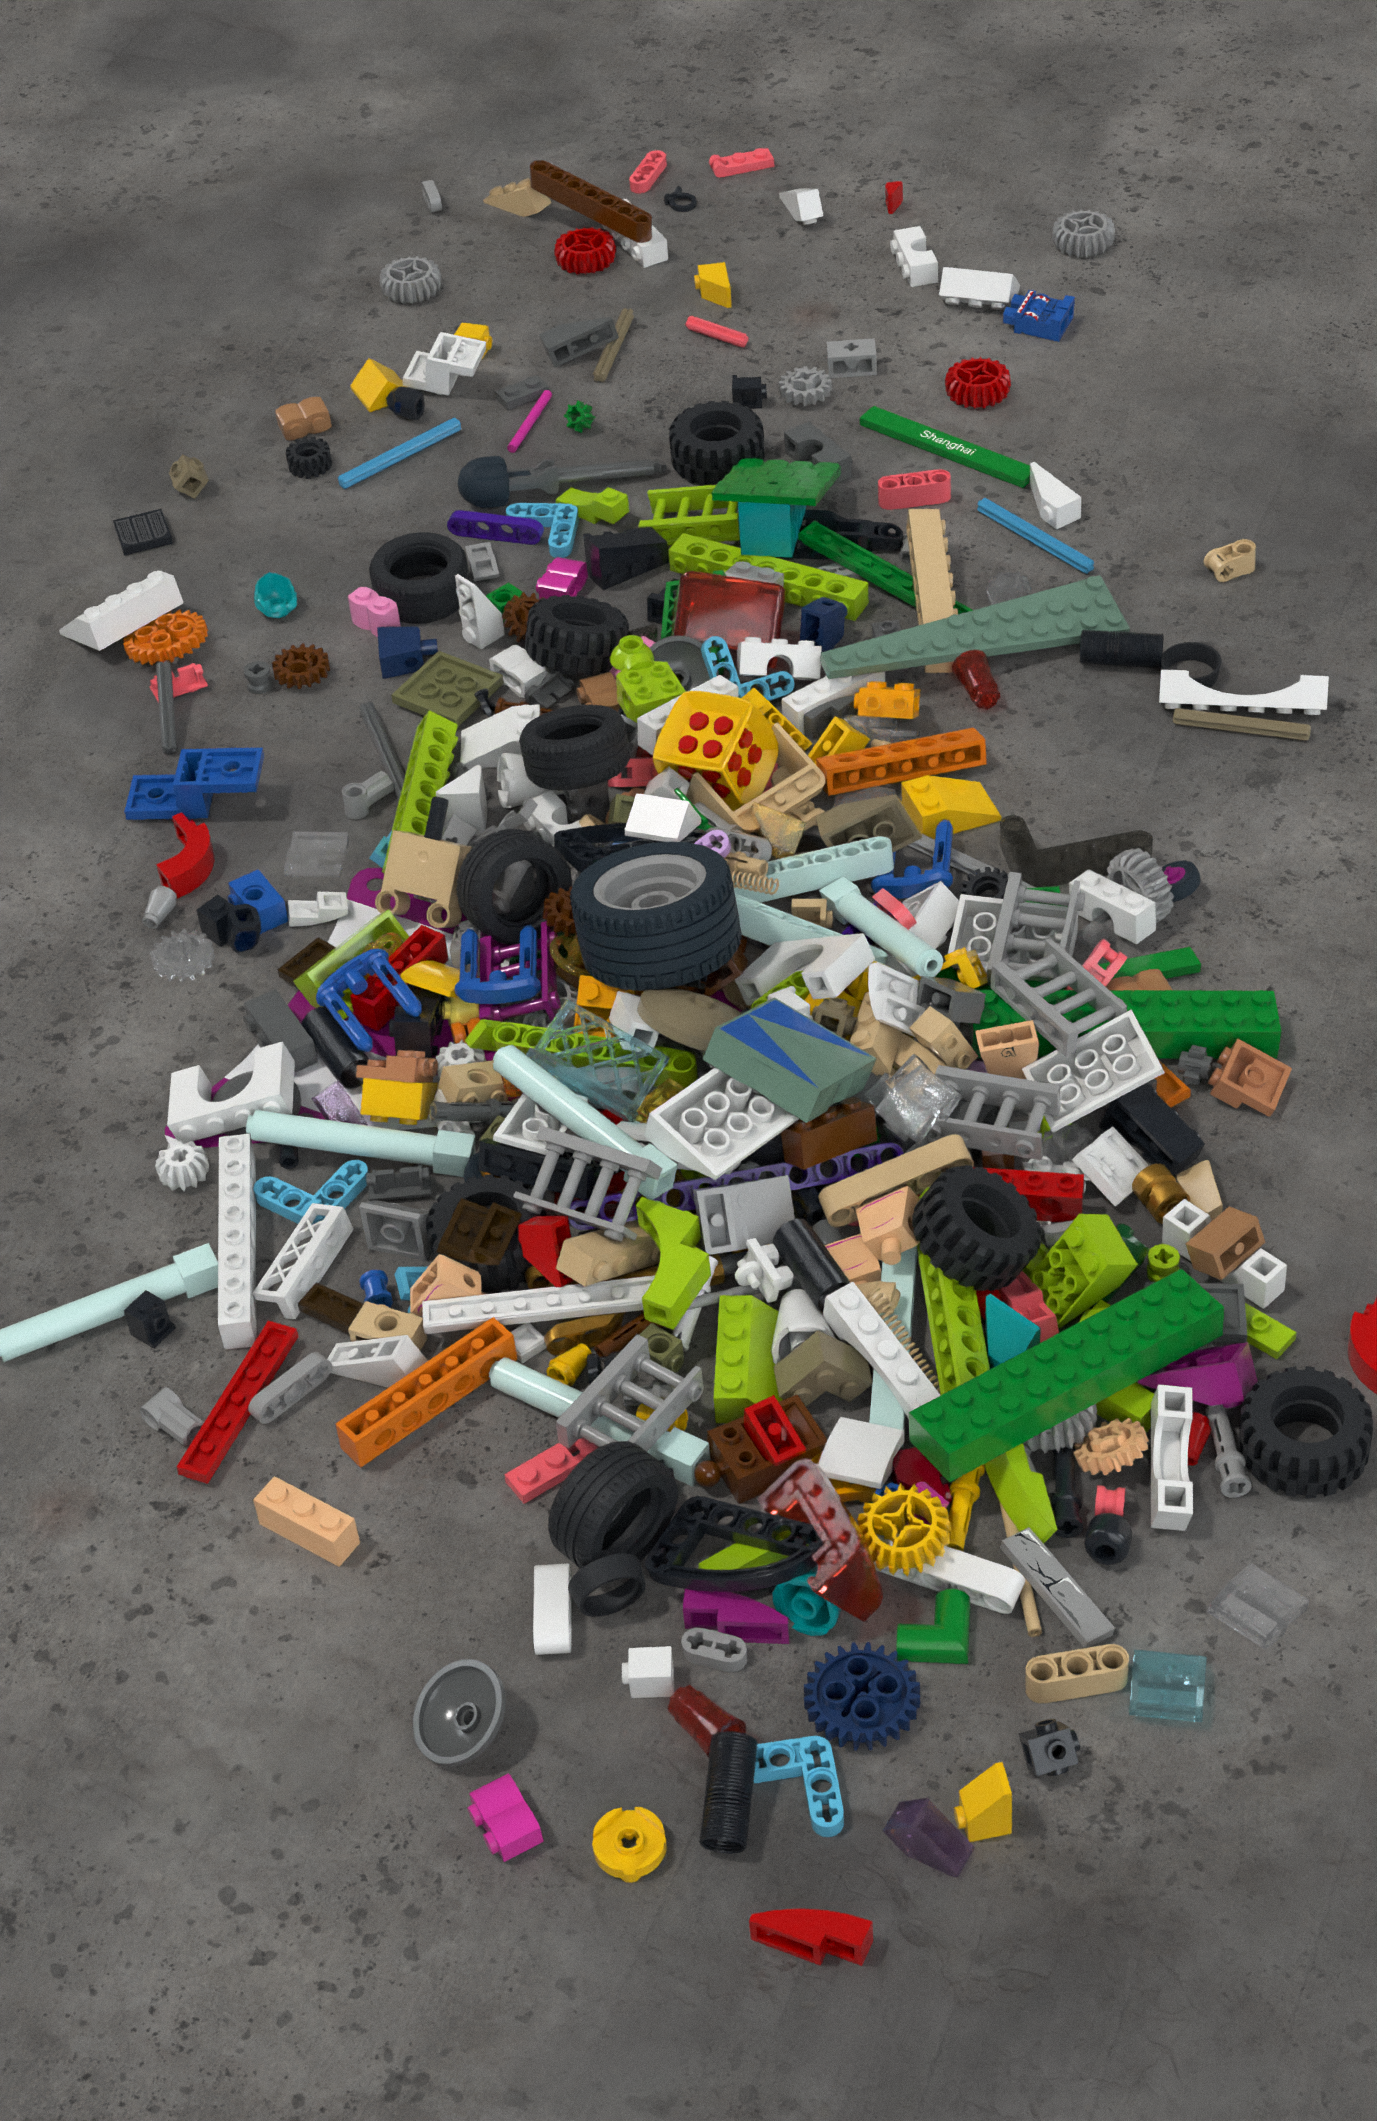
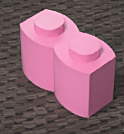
M359 587L348 595L352 622L357 627L370 630L376 637H378L377 627H401L398 607L392 599L379 596L374 590L367 587Z

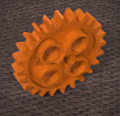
M179 609L175 613L169 611L128 634L127 637L123 638V645L129 659H133L134 663L140 661L141 665H144L149 661L150 665H153L157 661L165 662L170 660V662H174L175 657L184 658L183 654L193 653L192 648H200L199 643H204L205 637H208V629L202 615L198 616L197 612L191 614L190 610L182 613L181 609Z

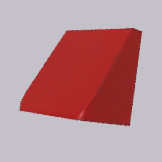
M902 181L886 182L885 201L889 214H893L903 201Z

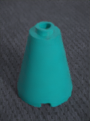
M831 1542L828 1554L817 1566L801 1576L776 1585L772 1592L773 1605L776 1611L794 1623L793 1629L810 1636H822L836 1625L856 1565V1558L851 1549L844 1544Z

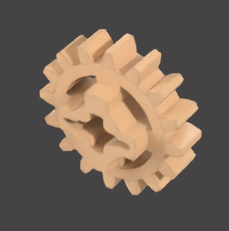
M1116 1418L1109 1424L1104 1421L1101 1423V1427H1094L1089 1431L1088 1437H1084L1082 1444L1075 1443L1076 1451H1074V1455L1083 1472L1090 1470L1091 1475H1095L1102 1471L1103 1475H1107L1113 1469L1117 1472L1121 1471V1466L1123 1465L1132 1466L1135 1458H1142V1451L1149 1448L1147 1445L1149 1440L1144 1427H1141L1139 1421L1132 1423L1131 1418H1127L1121 1423L1119 1418Z

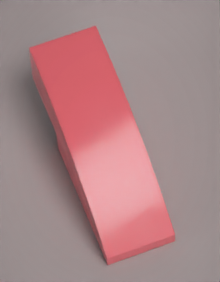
M1023 1271L1010 1285L999 1289L1006 1305L1041 1328L1040 1343L1059 1333L1056 1315L1044 1303L1042 1291Z

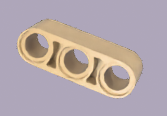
M1107 1644L1034 1657L1026 1665V1694L1033 1702L1050 1703L1119 1691L1128 1682L1129 1655L1122 1646Z

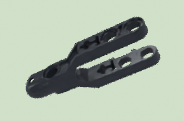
M806 509L803 520H806V525L801 524L799 531L800 533L813 521H818L821 525L869 552L873 550L893 551L900 548L903 544V531L893 523L845 519L830 510ZM894 529L895 533H890L888 530ZM797 538L792 558L828 559V557L803 544Z

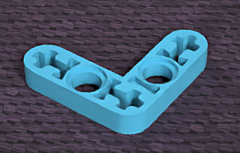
M514 503L506 508V516L535 519L543 527H551L548 540L551 556L564 558L571 554L579 522L578 508L576 506L562 503Z
M712 636L702 644L701 654L710 680L717 676L716 673L719 668H726L730 673L729 681L738 686V698H742L747 694L753 685H758L762 688L763 696L768 701L784 697L794 689V679L791 674L785 671L776 672L741 684L725 640L718 636ZM711 642H713L714 646L720 647L717 656L719 660L724 658L725 662H720L713 666L712 662L717 661L714 652L710 653L708 650L712 646ZM779 678L781 681L787 682L784 691L781 687L770 691L769 686L777 683Z
M348 1161L334 1173L314 1196L271 1176L263 1177L256 1181L253 1190L256 1201L260 1206L299 1224L312 1203L340 1206L345 1209L367 1186L366 1173L369 1172L366 1163L363 1161ZM335 1191L344 1193L343 1196L337 1199L328 1197ZM290 1200L300 1201L295 1207L285 1206ZM317 1215L312 1225L324 1220L326 1216Z
M809 1736L758 1744L753 1782L761 1783L802 1776L813 1830L823 1837H832L840 1833L844 1827V1810L832 1747L829 1741L820 1736ZM811 1751H818L821 1767L814 1768ZM776 1754H784L790 1760L786 1765L778 1767L772 1765L770 1759ZM758 1758H763L764 1768H760ZM817 1780H826L832 1785L826 1792H816L811 1787ZM829 1804L831 1822H825L822 1805Z

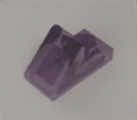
M339 1080L333 1082L311 1098L325 1120L369 1126Z

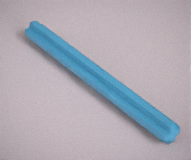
M452 418L339 475L340 487L347 489L461 430L460 421Z
M987 498L978 501L977 510L1085 574L1094 569V561L993 501Z

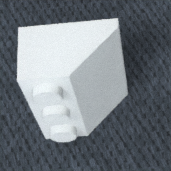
M943 267L939 296L949 305H959V302L968 303V306L974 308H982V305H991L992 309L1005 310V307H1011L1014 294H1018L1020 284L1013 274Z

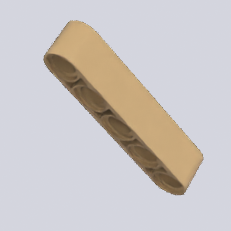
M957 1134L948 1135L829 1185L820 1192L818 1197L828 1223L833 1227H842L858 1220L856 1208L906 1186H909L916 1195H919L927 1187H930L939 1175L947 1169L964 1165H971L973 1167L974 1162L963 1138Z

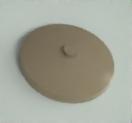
M678 988L646 990L642 993L637 1006V1012L641 1019L655 1031L678 1043L702 1051L707 1050L716 1027L742 1014L717 999Z

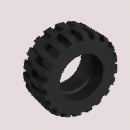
M721 400V402L708 401L706 404H695L693 408L688 407L682 414L679 413L669 428L670 454L673 468L682 478H685L690 483L696 482L699 486L717 485L741 459L755 458L764 460L763 423L751 408L743 407L737 402L729 403V401Z
M550 596L548 599L543 598L530 608L525 637V650L529 657L536 661L538 665L546 666L548 670L554 672L560 671L562 674H577V676L603 674L610 672L612 669L610 656L613 649L619 644L620 639L628 636L629 623L624 613H621L617 607H611V604L607 602H600L594 598H584V596Z
M971 1165L952 1167L941 1173L917 1202L912 1218L913 1227H915V1239L920 1241V1249L924 1255H928L931 1259L930 1263L935 1268L939 1267L944 1272L943 1275L950 1280L955 1279L959 1281V1285L966 1288L973 1286L974 1290L986 1291L987 1289L988 1291L999 1290L1002 1287H1007L1017 1278L1038 1253L1041 1245L1040 1222H1036L1037 1214L1034 1208L1029 1207L1028 1199L1024 1195H1020L1016 1191L1017 1187L1011 1182L1006 1183L1002 1180V1176L997 1173H988L985 1168L977 1167L973 1169Z
M491 1174L484 1175V1178L476 1179V1176L467 1178V1182L462 1184L457 1182L450 1187L449 1192L444 1191L429 1210V1216L426 1219V1230L431 1260L434 1261L440 1254L437 1252L438 1244L461 1198L490 1209L494 1202L522 1214L518 1225L535 1216H547L546 1211L542 1210L540 1215L522 1209L524 1203L513 1197L515 1191L530 1196L533 1189H528V1185L519 1180L513 1182L511 1177L502 1175L501 1178H495ZM518 1226L500 1265L478 1264L446 1256L479 1272L481 1275V1292H492V1294L501 1293V1290L508 1288L510 1291L519 1287L521 1282L526 1284L525 1272L533 1266L523 1257L522 1245L518 1237Z
M1295 1366L1285 1368L1283 1373H1279L1277 1370L1268 1374L1266 1381L1262 1378L1253 1385L1252 1390L1246 1394L1243 1407L1241 1408L1238 1444L1239 1451L1243 1454L1246 1461L1245 1466L1249 1470L1252 1469V1475L1258 1481L1262 1482L1265 1480L1267 1487L1276 1492L1279 1489L1286 1491V1496L1296 1498V1494L1305 1495V1499L1316 1498L1317 1494H1323L1324 1497L1336 1494L1337 1488H1340L1342 1491L1351 1486L1353 1480L1358 1479L1362 1475L1365 1465L1368 1464L1373 1433L1370 1405L1364 1401L1365 1396L1358 1388L1352 1389L1350 1381L1344 1377L1339 1379L1335 1377L1334 1372L1324 1369V1372L1316 1371L1315 1367L1305 1366V1369L1297 1370ZM1291 1422H1310L1324 1427L1333 1436L1320 1442H1300L1287 1437L1278 1428Z

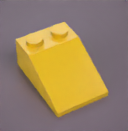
M927 775L901 783L903 806L920 833L935 839L936 827L942 820L950 821L953 826V834L1001 821L999 811L980 782Z

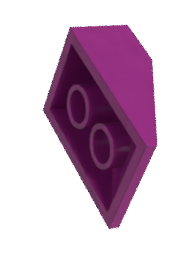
M1245 1342L1195 1350L1138 1381V1384L1157 1389L1158 1385L1192 1388V1400L1210 1406L1222 1404L1223 1408H1232L1243 1403L1246 1394L1252 1390L1253 1385L1257 1382V1376L1249 1343Z

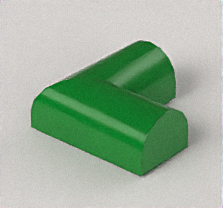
M945 1589L940 1591L935 1598L934 1625L898 1623L896 1646L898 1661L907 1659L908 1662L968 1664L970 1596L958 1589Z

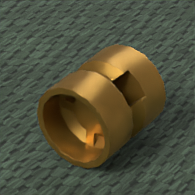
M1163 1164L1147 1166L1133 1180V1192L1146 1205L1147 1210L1158 1223L1163 1224V1217L1182 1200L1185 1199L1190 1202L1187 1192L1176 1182L1174 1176Z

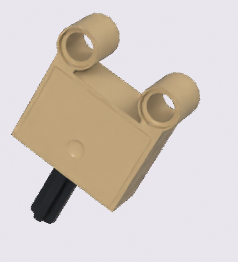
M432 798L425 835L393 830L382 889L375 899V906L380 913L389 909L393 915L405 914L410 907V898L407 893L437 900L427 910V920L431 926L435 928H453L460 923L462 912L457 897V879L462 862L472 847L441 840L449 803L446 798ZM392 896L396 900V905L394 909H392L390 906V900ZM444 908L447 911L445 922L441 918V912Z

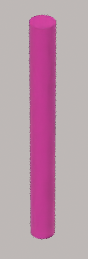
M545 390L510 441L507 446L509 452H516L551 399L552 393L549 390Z

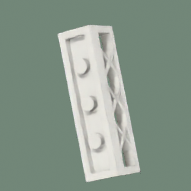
M311 1204L254 1290L253 1295L256 1300L275 1302L278 1304L284 1318L294 1320L300 1313L298 1302L316 1282H320L354 1229L344 1207ZM317 1215L326 1216L324 1220L312 1225ZM313 1236L308 1243L297 1247L301 1240ZM298 1258L294 1265L282 1270L286 1263ZM283 1281L277 1291L268 1290L270 1286Z

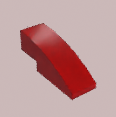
M798 1908L755 1913L749 1919L751 1940L820 1966L826 1953L862 1966L874 1941L873 1921L846 1913Z

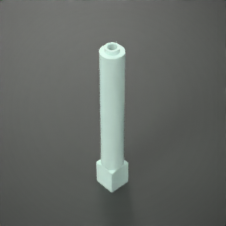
M842 876L819 890L822 898L827 899V910L833 911V917L843 925L849 922L919 976L934 977L939 973L943 965V957L940 952L864 898L858 886Z
M514 1045L502 1047L495 1053L493 1069L580 1138L649 1159L663 1168L658 1180L646 1177L645 1181H641L638 1192L643 1196L653 1200L673 1188L677 1164L652 1144L643 1147ZM621 1169L625 1172L623 1180L627 1182L629 1179L628 1171Z
M255 1110L254 1115H249L246 1124V1133L251 1134V1140L433 1166V1173L464 1177V1169L469 1159L475 1154V1135L439 1130L437 1136L262 1110Z
M209 1243L173 1256V1264L0 1329V1357H2L3 1362L121 1318L125 1316L124 1310L145 1290L165 1301L183 1293H186L187 1297L191 1298L217 1288L218 1261Z
M507 1357L496 1361L489 1372L493 1388L558 1418L583 1393ZM604 1415L598 1417L591 1424V1427L616 1441H628L635 1433ZM676 1427L671 1432L666 1430L648 1450V1453L657 1460L663 1459L666 1467L673 1468L675 1479L692 1487L696 1484L694 1477L696 1466L702 1461L710 1460L709 1442Z

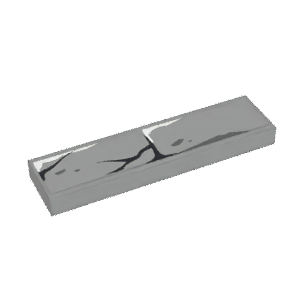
M1030 1527L1002 1540L1000 1549L1083 1648H1089L1113 1636L1115 1627Z

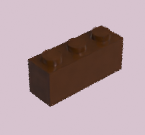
M850 1097L842 1100L841 1104L829 1107L828 1111L808 1123L801 1119L797 1120L781 1132L785 1163L805 1170L877 1141L874 1105L863 1102L860 1098Z

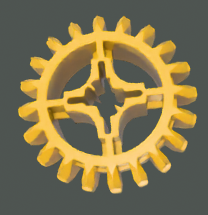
M900 1483L897 1488L898 1491L892 1492L886 1486L884 1496L874 1493L872 1497L873 1503L864 1502V1513L858 1514L857 1521L859 1526H857L856 1534L860 1540L858 1542L860 1550L865 1552L869 1563L876 1562V1567L880 1571L888 1566L889 1572L893 1576L898 1569H903V1573L908 1577L911 1568H916L917 1571L922 1573L924 1563L934 1567L936 1563L935 1556L943 1557L945 1553L944 1546H948L950 1543L951 1522L948 1520V1511L945 1507H942L938 1496L931 1498V1493L928 1489L919 1493L918 1487L915 1484L909 1491L904 1490V1486ZM914 1514L921 1515L922 1517L927 1519L931 1525L924 1524L923 1520L915 1518ZM876 1534L883 1535L884 1539L892 1541L893 1546L882 1542Z

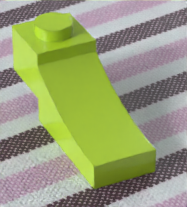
M571 487L555 500L556 503L576 506L578 508V517L593 524H596L601 519L615 524L629 512L628 495L610 487H607L601 493H590Z

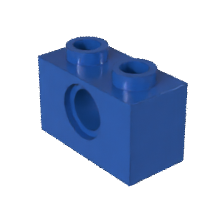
M259 869L228 883L231 894L228 895L230 903L233 905L249 904L257 908L261 921L260 934L288 922L284 899Z

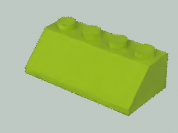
M388 909L371 919L293 982L310 1005L315 1008L323 1007L317 1003L316 994L320 985L333 972L354 957L371 949H383L390 957L409 938V935ZM366 974L363 978L366 980L370 974ZM348 987L343 991L345 996L342 999L353 1012L350 998L352 991ZM342 1009L338 1010V1014L343 1020L348 1017Z
M720 1295L713 1397L716 1423H728L744 1416L745 1408L770 1396L775 1395L778 1402L783 1400L779 1398L774 1372L776 1364L773 1362L771 1352L778 1311L752 1295Z

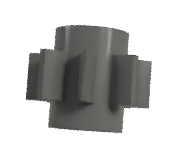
M1192 1045L1189 1052H1181L1178 1073L1184 1074L1185 1083L1199 1085L1202 1078H1210L1213 1057L1207 1056V1048Z

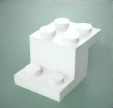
M440 332L430 353L416 351L403 376V386L449 396L458 375L473 377L486 351V342Z

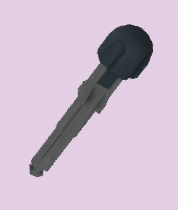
M489 456L469 461L460 470L457 485L459 493L465 501L477 507L488 508L505 506L510 496L509 491L541 488L548 494L559 493V483L653 475L655 472L661 474L667 468L666 463L659 459H656V461L647 459L558 468L554 463V459L550 458L543 459L535 467L507 469L506 462L501 456Z

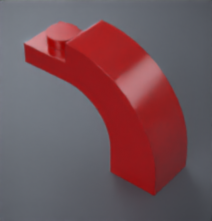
M182 812L172 816L176 836L185 847L174 857L156 864L161 885L173 890L177 895V899L197 889L209 877L215 862L211 838L206 824L196 825L193 820L189 821Z
M1377 1297L1373 1304H1367L1363 1314L1354 1311L1348 1341V1358L1354 1373L1375 1394H1377Z

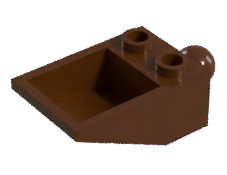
M795 1395L780 1401L779 1404L805 1446V1453L778 1466H774L761 1456L744 1428L743 1416L707 1431L710 1460L702 1461L696 1466L694 1477L699 1485L706 1488L715 1486L722 1477L737 1503L741 1504L772 1490L822 1452L828 1439L799 1396Z

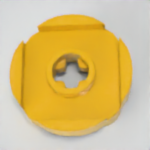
M622 1807L613 1809L602 1816L594 1827L592 1847L597 1864L607 1874L621 1878L627 1883L636 1882L641 1876H645L656 1869L667 1851L665 1832L661 1820L654 1813L642 1807H634V1810L622 1811ZM634 1837L637 1838L636 1846L632 1848L623 1847L621 1841L623 1838L631 1840Z

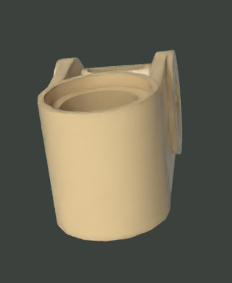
M1241 539L1232 544L1212 549L1206 554L1204 565L1209 570H1213L1214 576L1219 582H1227L1238 576L1250 574L1255 570L1256 545L1251 540Z

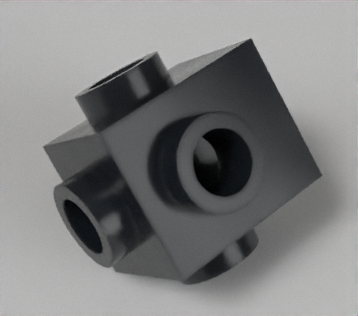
M1056 1719L1043 1720L1035 1724V1729L1019 1733L1027 1769L1036 1776L1046 1773L1048 1776L1061 1775L1069 1771L1068 1766L1079 1763L1076 1754L1077 1751H1080L1078 1737L1073 1729L1070 1730L1062 1722H1057Z

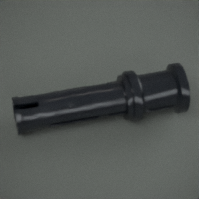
M1074 1445L1072 1449L1065 1446V1453H1062V1447L1059 1453L1056 1449H1053L1056 1493L1051 1499V1507L1055 1512V1522L1058 1529L1055 1534L1062 1538L1076 1537L1083 1531V1521L1079 1518L1082 1499L1076 1493Z

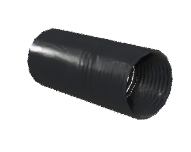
M1083 629L1080 641V663L1161 668L1164 635L1160 633L1144 634L1141 632L1116 631L1115 636V631L1112 633V631L1109 632L1108 630L1095 631Z
M325 1006L311 1010L304 1017L301 1025L314 1041L317 1054L343 1088L352 1089L363 1085V1078L356 1077L357 1065H367L369 1058L365 1052L356 1048Z
M793 1219L784 1223L776 1231L773 1237V1244L816 1308L823 1312L826 1296L846 1286L850 1281L808 1221Z
M724 1731L715 1733L711 1737L699 1843L705 1849L713 1852L732 1854L743 1852L747 1848L749 1815L758 1748L757 1740L748 1734Z

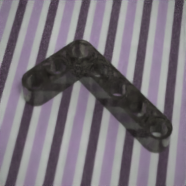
M1009 815L1000 821V848L1010 871L1022 873V881L1037 888L1070 883L1088 869L1101 876L1109 875L1107 867L1110 866V861L1119 853L1132 848H1140L1143 852L1147 851L1150 858H1152L1153 837L1150 833L1143 830L1037 850L1027 824L1022 817Z

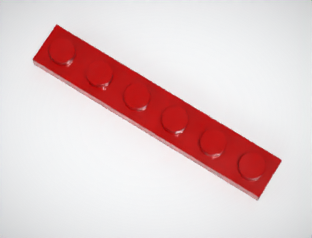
M267 1321L176 1466L178 1475L206 1484L209 1483L251 1414L248 1411L251 1400L270 1384L298 1339L297 1328Z

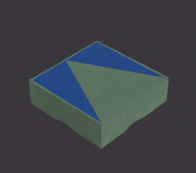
M775 997L716 1027L703 1057L704 1061L735 1080L755 1089L771 1102L806 1123L828 1111L829 1107L833 1104L842 1102V1100L864 1090L877 1059Z

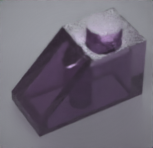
M928 1798L899 1802L882 1830L906 1856L952 1877H959L975 1849L968 1839Z

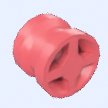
M1098 1485L1095 1516L1101 1513H1114L1123 1517L1125 1488L1118 1487L1116 1490H1108L1105 1486Z

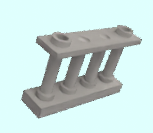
M1009 873L987 966L989 986H991L992 965L1003 961L1014 971L1029 965L1010 962V959L1007 958L1008 951L1013 952L1014 949L1044 953L1045 941L1017 938L1015 934H1012L1014 927L1026 925L1063 930L1061 942L1057 944L1069 953L1078 911H1083L1085 904V893H1081L1080 881L1074 880L1070 895L1027 889V886L1022 885V873ZM1033 901L1068 906L1066 919L1026 914L1018 910L1019 903ZM1048 969L1033 977L1053 980L1059 976L1051 969Z
M1051 938L1045 940L1044 958L1026 967L1014 971L1003 961L992 965L991 989L1026 1021L1033 1020L1035 1029L1065 1057L1076 1053L1078 1034L1106 1020L1111 1021L1127 1012V1006L1122 999L1117 998ZM1048 969H1051L1059 976L1036 988L1030 987L1025 982V980ZM1068 985L1078 993L1054 1006L1043 999ZM1086 1003H1089L1097 1010L1074 1023L1069 1022L1062 1016Z
M938 1065L935 1072L936 1094L940 1098L933 1115L918 1113L919 1139L925 1138L928 1141L934 1142L948 1135L957 1134L963 1138L967 1148L1042 1160V1134L1037 1132L1044 1114L1058 1116L1060 1112V1085ZM953 1099L970 1101L963 1120L946 1117ZM983 1104L1001 1107L994 1125L976 1122ZM1014 1109L1031 1112L1025 1131L1007 1128Z
M540 1126L536 1138L547 1144L545 1149L548 1151L531 1195L529 1196L517 1191L514 1193L513 1197L524 1203L522 1209L540 1215L543 1210L558 1216H568L570 1220L604 1230V1236L622 1242L623 1237L636 1240L637 1234L624 1227L641 1181H645L646 1177L658 1180L663 1168L649 1159ZM564 1151L573 1153L572 1158H574V1162L556 1205L542 1199L559 1155H563ZM591 1160L599 1161V1166L602 1169L585 1213L569 1209L586 1164H590ZM621 1168L628 1171L629 1179L613 1221L609 1222L599 1219L597 1215L613 1173H617L618 1169Z
M637 1334L556 1421L558 1443L570 1448L578 1439L582 1438L599 1447L610 1442H618L591 1427V1424L598 1417L604 1415L635 1432L628 1441L636 1443L648 1452L685 1409L701 1397L704 1390L702 1369L695 1366L684 1378L650 1360L648 1340ZM646 1372L675 1389L664 1400L631 1381L638 1373ZM624 1393L655 1411L643 1422L611 1403L618 1395Z

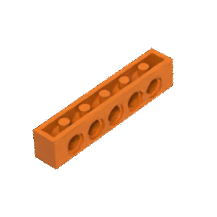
M974 727L816 758L817 767L825 775L826 781L823 790L828 796L987 764L985 738Z
M492 1317L338 1421L335 1425L341 1449L360 1468L488 1381L490 1379V1369L496 1361H500L504 1357L517 1361L514 1335Z

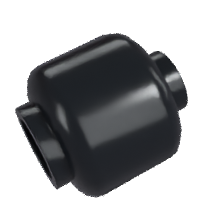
M1114 1513L1096 1515L1089 1522L1084 1541L1085 1550L1089 1557L1104 1565H1114L1122 1562L1127 1557L1132 1540L1131 1526L1126 1519Z

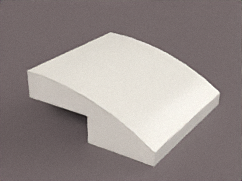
M879 962L869 964V997L875 1019L914 1036L909 1027L925 1011L924 1007L916 1004L919 981Z
M1114 1127L1101 1134L1092 1144L1080 1151L1072 1159L1114 1206H1117L1133 1193L1132 1183L1134 1178L1140 1171L1149 1166Z
M840 1417L824 1447L816 1469V1475L881 1489L893 1471V1458L904 1443V1430Z

